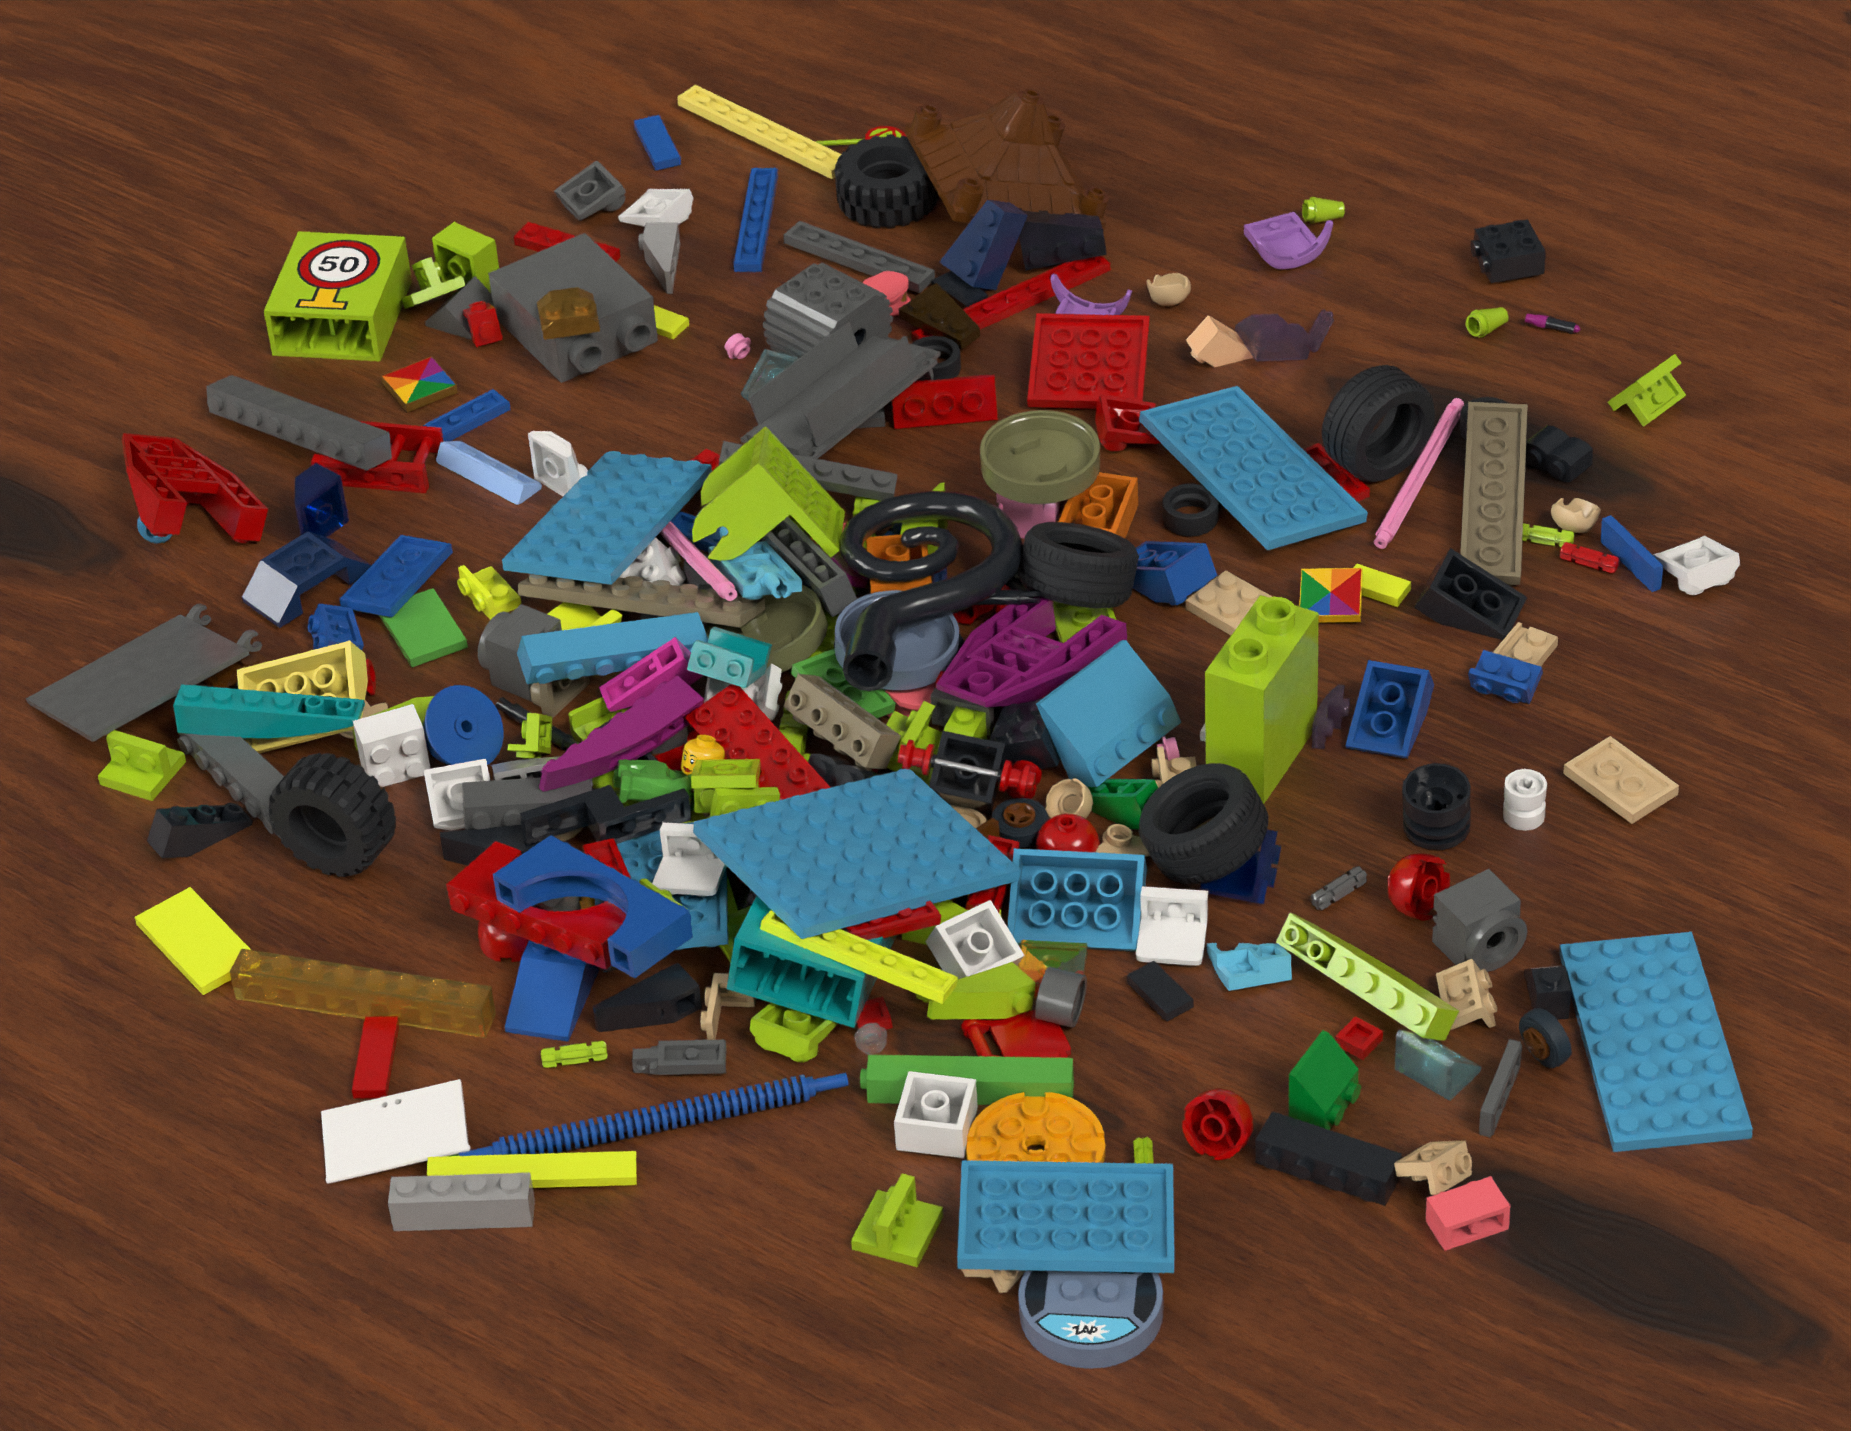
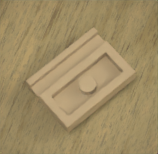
M1518 622L1493 653L1542 666L1558 646V637L1531 626L1529 629L1522 627V623Z

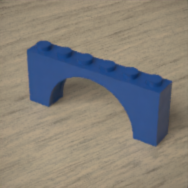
M552 835L493 874L497 900L519 913L538 903L562 897L595 898L608 901L619 907L626 914V918L620 928L607 939L611 965L633 978L638 977L693 937L691 915L684 906L672 902L660 893L652 891L641 885L638 881L630 879L614 868L594 859L591 855L579 851L569 843L563 842Z

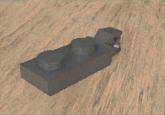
M726 1040L658 1041V1045L651 1048L633 1049V1072L654 1075L726 1073Z

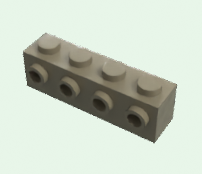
M798 674L783 706L793 714L792 718L795 721L810 726L814 729L813 734L823 740H829L834 744L833 748L837 752L852 757L855 760L854 764L867 771H871L872 768L886 769L901 737L897 732L816 675Z

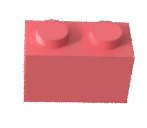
M1491 1176L1478 1181H1471L1466 1185L1446 1192H1440L1427 1198L1426 1223L1444 1251L1509 1229L1510 1205Z

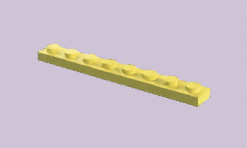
M697 85L677 96L678 106L830 179L835 178V164L841 155L840 153Z

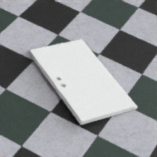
M461 1079L321 1111L327 1184L425 1162L428 1157L451 1156L470 1151Z

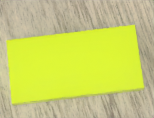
M191 887L135 916L136 925L202 995L259 965L258 956Z

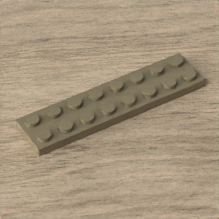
M1468 402L1460 554L1504 583L1520 585L1528 404Z
M530 574L528 578L518 583V595L664 617L698 612L702 622L733 627H742L765 610V598L750 600L737 593V597L734 600L728 601L721 598L713 588L709 590L698 589V586L694 584L675 586L670 585V582L666 580L647 582L638 576L618 578L610 585Z

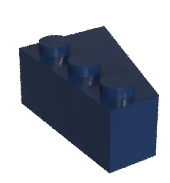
M987 200L940 260V263L972 287L996 290L1028 215L1012 203Z

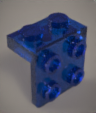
M1267 830L1260 852L1257 851L1244 865L1229 875L1201 884L1200 890L1208 891V894L1264 904L1267 887L1274 888L1277 868H1272L1271 864L1278 865L1281 846L1275 845L1278 831Z

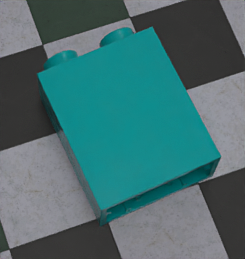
M756 896L734 940L726 989L854 1028L877 978L761 930V921L771 909ZM897 935L887 938L878 937L868 941L891 949Z

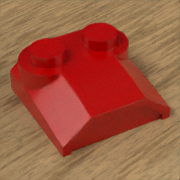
M1100 395L1096 406L1095 423L1099 441L1104 448L1116 452L1124 450L1127 444H1161L1139 422L1140 411L1155 408V403Z

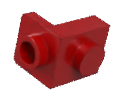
M485 301L471 303L469 305L470 308L463 310L464 316L468 319L474 346L479 347L503 340L494 306Z

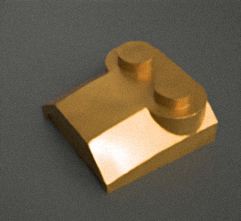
M579 287L549 291L537 302L544 340L600 332L594 296L588 291Z

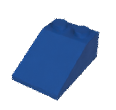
M1145 541L1136 547L1139 559L1133 589L1155 602L1170 603V605L1181 604L1185 602L1189 594L1199 591L1207 585V582L1217 576L1206 543Z
M1368 660L1346 741V748L1408 759L1426 717L1434 688V682L1429 670Z
M529 940L521 958L504 1027L505 1032L569 1042L599 972L598 966L588 964L585 961Z

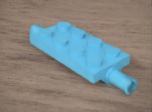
M722 526L720 528V537L728 534L726 527ZM766 541L756 542L746 552L732 560L719 561L710 559L718 570L734 584L735 589L741 596L746 599L757 600L761 599L763 595L771 594L775 598H786L792 595V592L802 591V579ZM715 546L708 547V555Z

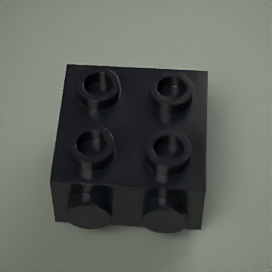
M1528 219L1474 229V240L1470 243L1471 253L1473 257H1477L1482 273H1486L1490 283L1505 282L1524 277L1529 278L1545 273L1546 251Z

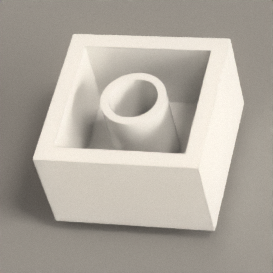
M413 704L353 721L361 766L365 769L364 772L370 777L373 775L379 781L378 785L380 788L424 776L423 770L431 769L424 729Z
M991 900L937 925L925 941L942 970L955 975L958 979L1010 962L1017 966L1025 956Z
M908 1071L894 1120L896 1150L964 1158L967 1148L968 1131L975 1119L978 1108L976 1079Z

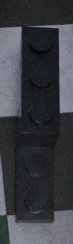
M611 785L522 812L520 813L522 836L527 845L542 841L550 835L557 836L588 826L597 842L614 838L616 844L659 831L662 823H684L690 821L691 811L689 795L684 788L624 807Z

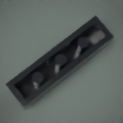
M1273 1111L1255 1139V1163L1386 1206L1401 1178L1396 1175L1394 1163L1402 1159V1153Z

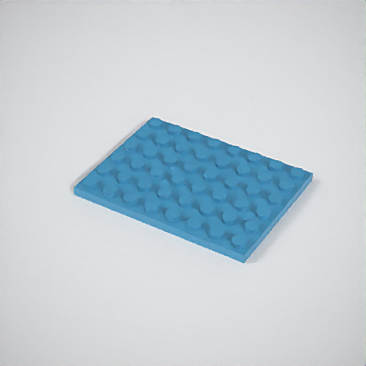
M900 769L896 772L873 776L856 782H848L843 785L820 789L775 802H767L763 805L747 809H739L735 812L719 816H711L707 819L695 821L693 833L801 939L894 915L907 908L912 910L926 906L927 901H932L934 904L1019 881L1021 871L911 769Z

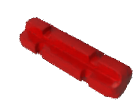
M1565 542L1560 550V558L1569 562L1575 560L1576 564L1597 570L1601 567L1603 572L1610 574L1615 573L1619 566V558L1610 554L1603 556V552L1583 546L1577 548V545Z

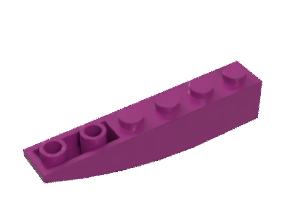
M678 675L669 682L664 681L660 683L654 692L646 698L640 697L630 709L624 713H617L607 725L601 729L599 727L595 728L588 735L587 739L579 744H572L558 759L549 760L541 770L542 776L539 789L545 792L573 785L617 769L618 760H636L687 727L689 724L685 717L696 708H699L703 704L704 698Z

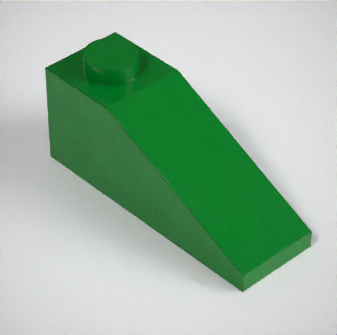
M1107 779L1098 787H1088L1093 799L1091 811L1117 824L1125 825L1130 829H1139L1142 810L1151 795L1158 789L1155 779Z

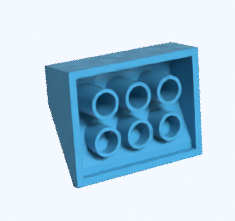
M1126 640L1118 642L1036 703L1069 779L1076 778L1087 787H1098L1181 723L1169 693Z
M1014 848L1013 863L1021 871L1019 881L1011 883L1007 928L1018 945L1136 951L1141 923V889L1146 887L1147 864L1145 855Z

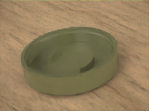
M1035 410L1014 414L997 422L984 435L980 444L981 473L986 484L997 494L1007 499L1028 504H1049L1064 501L1084 492L1096 480L1100 471L1099 438L1093 428L1085 421L1067 413Z
M802 585L801 592H792V595L786 598H775L773 594L763 595L762 598H765V610L742 627L707 623L705 632L708 639L711 628L717 627L772 644L767 668L773 664L782 669L781 673L791 669L792 664L807 659L818 649L826 636L828 628L827 619L817 594Z

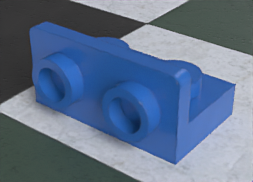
M318 603L314 615H310L308 620V632L311 633L313 638V649L351 641L362 650L364 644L353 609Z
M1483 650L1476 668H1470L1468 672L1471 687L1479 693H1493L1503 696L1504 699L1512 703L1523 702L1530 704L1543 674L1541 666Z

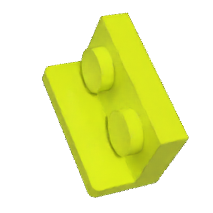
M465 565L458 567L460 579L457 580V584L461 593L464 596L468 595L473 601L475 608L479 612L483 611L490 620L498 613L510 612L522 604L521 597L492 566L474 574Z

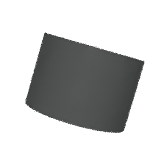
M1048 967L1042 978L1037 996L1036 1019L1074 1028L1080 1017L1087 988L1086 975Z

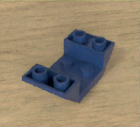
M307 531L260 560L242 596V601L281 628L303 614L300 600L302 593L333 574L351 584L358 580L370 568L371 564L336 540Z

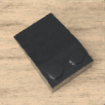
M1450 548L1434 568L1414 608L1441 625L1503 640L1511 631L1527 597Z

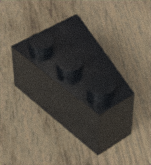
M1039 210V212L1023 211L1028 216L1019 235V243L1025 270L1107 255L1103 228L1099 216L1065 213L1064 215L1052 214L1044 210Z

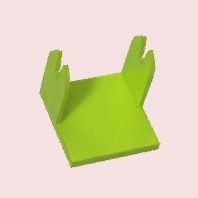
M766 426L716 467L704 480L701 490V506L707 505L695 517L692 528L693 543L715 533L719 527L723 526L728 529V534L721 537L707 559L719 561L732 560L742 555L789 515L801 525L830 558L840 551V536L843 531L845 511Z

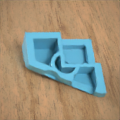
M1217 943L1206 944L1209 959L1218 977L1229 991L1292 980L1291 955L1279 944L1264 943L1256 945L1238 943L1235 950L1220 951L1217 948Z

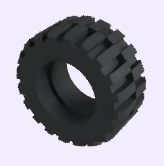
M878 135L873 136L869 140L862 139L856 145H850L845 152L843 151L835 164L836 192L839 208L848 218L853 221L857 220L861 225L866 226L868 224L873 228H880L881 226L895 228L897 225H902V227L910 225V222H917L924 215H928L939 199V194L906 136L895 137L894 135H887V137H879Z
M321 753L312 754L297 761L272 790V794L269 797L270 821L274 822L273 830L276 835H280L282 838L281 843L286 848L289 847L298 860H304L307 862V866L314 870L318 868L327 875L336 873L337 877L352 876L366 870L392 840L395 834L394 829L396 828L395 809L393 803L388 801V793L384 788H380L378 785L379 781L373 775L370 777L364 772L365 769L359 764L355 766L350 763V759L345 757L336 758L335 754L330 753L322 755Z

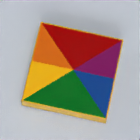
M1301 569L1299 607L1318 612L1319 623L1361 622L1363 569Z

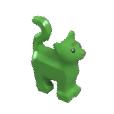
M618 760V768L614 770L612 782L614 787L620 788L617 796L622 803L627 800L642 802L684 788L689 795L690 811H695L694 788L691 787L692 774L687 776L682 771L669 769L666 763L656 760Z

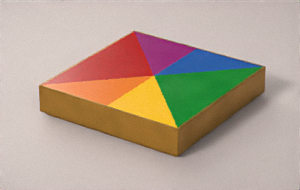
M432 356L381 376L382 384L406 412L458 393L456 383Z

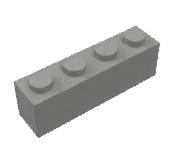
M530 1173L391 1177L388 1206L393 1231L533 1227L535 1197Z

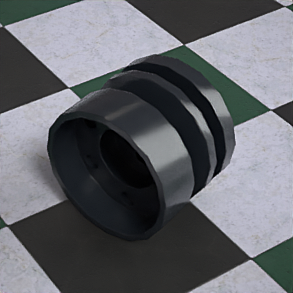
M1439 763L1419 766L1407 775L1403 781L1402 789L1403 829L1407 838L1415 845L1428 850H1444L1455 847L1463 842L1469 834L1471 826V784L1467 776L1456 767Z

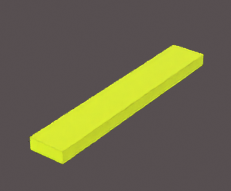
M772 910L761 921L760 929L940 1004L945 1002L957 986L958 977L841 929L801 939Z
M636 1151L428 1157L427 1176L530 1173L533 1188L637 1185Z

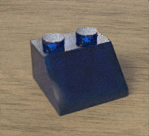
M317 463L295 478V508L301 535L308 531L328 537L349 521L341 476Z

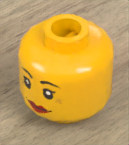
M698 735L697 739L689 740L683 749L682 772L687 776L692 774L696 760L724 759V748L716 742L714 737L709 735Z

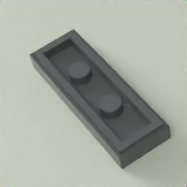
M1512 1039L1508 1041L1480 1111L1479 1135L1490 1138L1494 1135L1521 1067L1522 1044L1520 1041Z

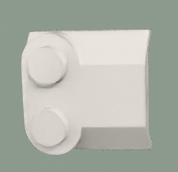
M648 189L643 196L623 214L619 215L618 218L621 222L645 227V223L678 222L679 225L686 221L692 212L693 196L690 189Z
M531 431L528 433L534 479L564 496L582 477L587 475V468L582 464H578L571 443L553 432Z
M1706 536L1661 553L1653 554L1663 565L1664 569L1678 578L1679 589L1689 595L1700 594L1704 589L1715 585L1727 584L1734 578L1735 571L1740 565L1739 553Z
M486 759L423 770L434 828L449 831L465 828L462 782L490 781Z

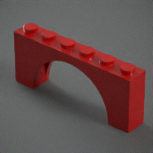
M495 841L446 884L451 910L459 914L466 915L605 970L611 966L607 939L620 928L626 918V914L616 905L605 901L589 908L573 911H549L530 906L519 913L497 900L493 874L522 855L519 849Z

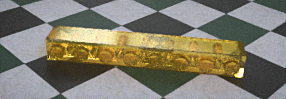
M248 949L240 950L230 970L237 1000L360 1019L373 1016H398L399 1025L486 1038L496 1015L492 988L486 985Z

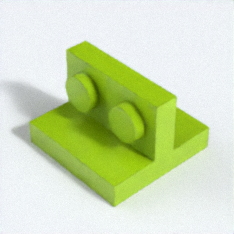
M430 257L411 265L421 291L406 296L401 300L404 308L407 309L466 285L462 276L441 283L442 272L437 262H433Z
M1676 354L1672 355L1609 400L1608 404L1615 411L1626 403L1644 427L1686 396L1670 373V371L1681 364V361Z
M923 701L918 712L912 710L909 717L896 711L892 713L886 725L901 735L887 768L895 772L902 769L903 764L898 763L901 744L907 745L909 739L914 740L917 748L926 749L929 744H934V754L936 755L942 732L928 726L935 705ZM911 766L910 769L926 783L928 776L922 774L921 768Z
M113 730L106 737L111 761L98 775V779L102 786L153 801L186 763L184 752L167 748L165 745Z
M760 759L696 760L691 775V787L694 788L695 813H711L715 788H759Z
M902 1173L896 1185L891 1186L888 1192L877 1190L851 1239L852 1250L918 1267L943 1218V1207L918 1201L916 1198L915 1177Z

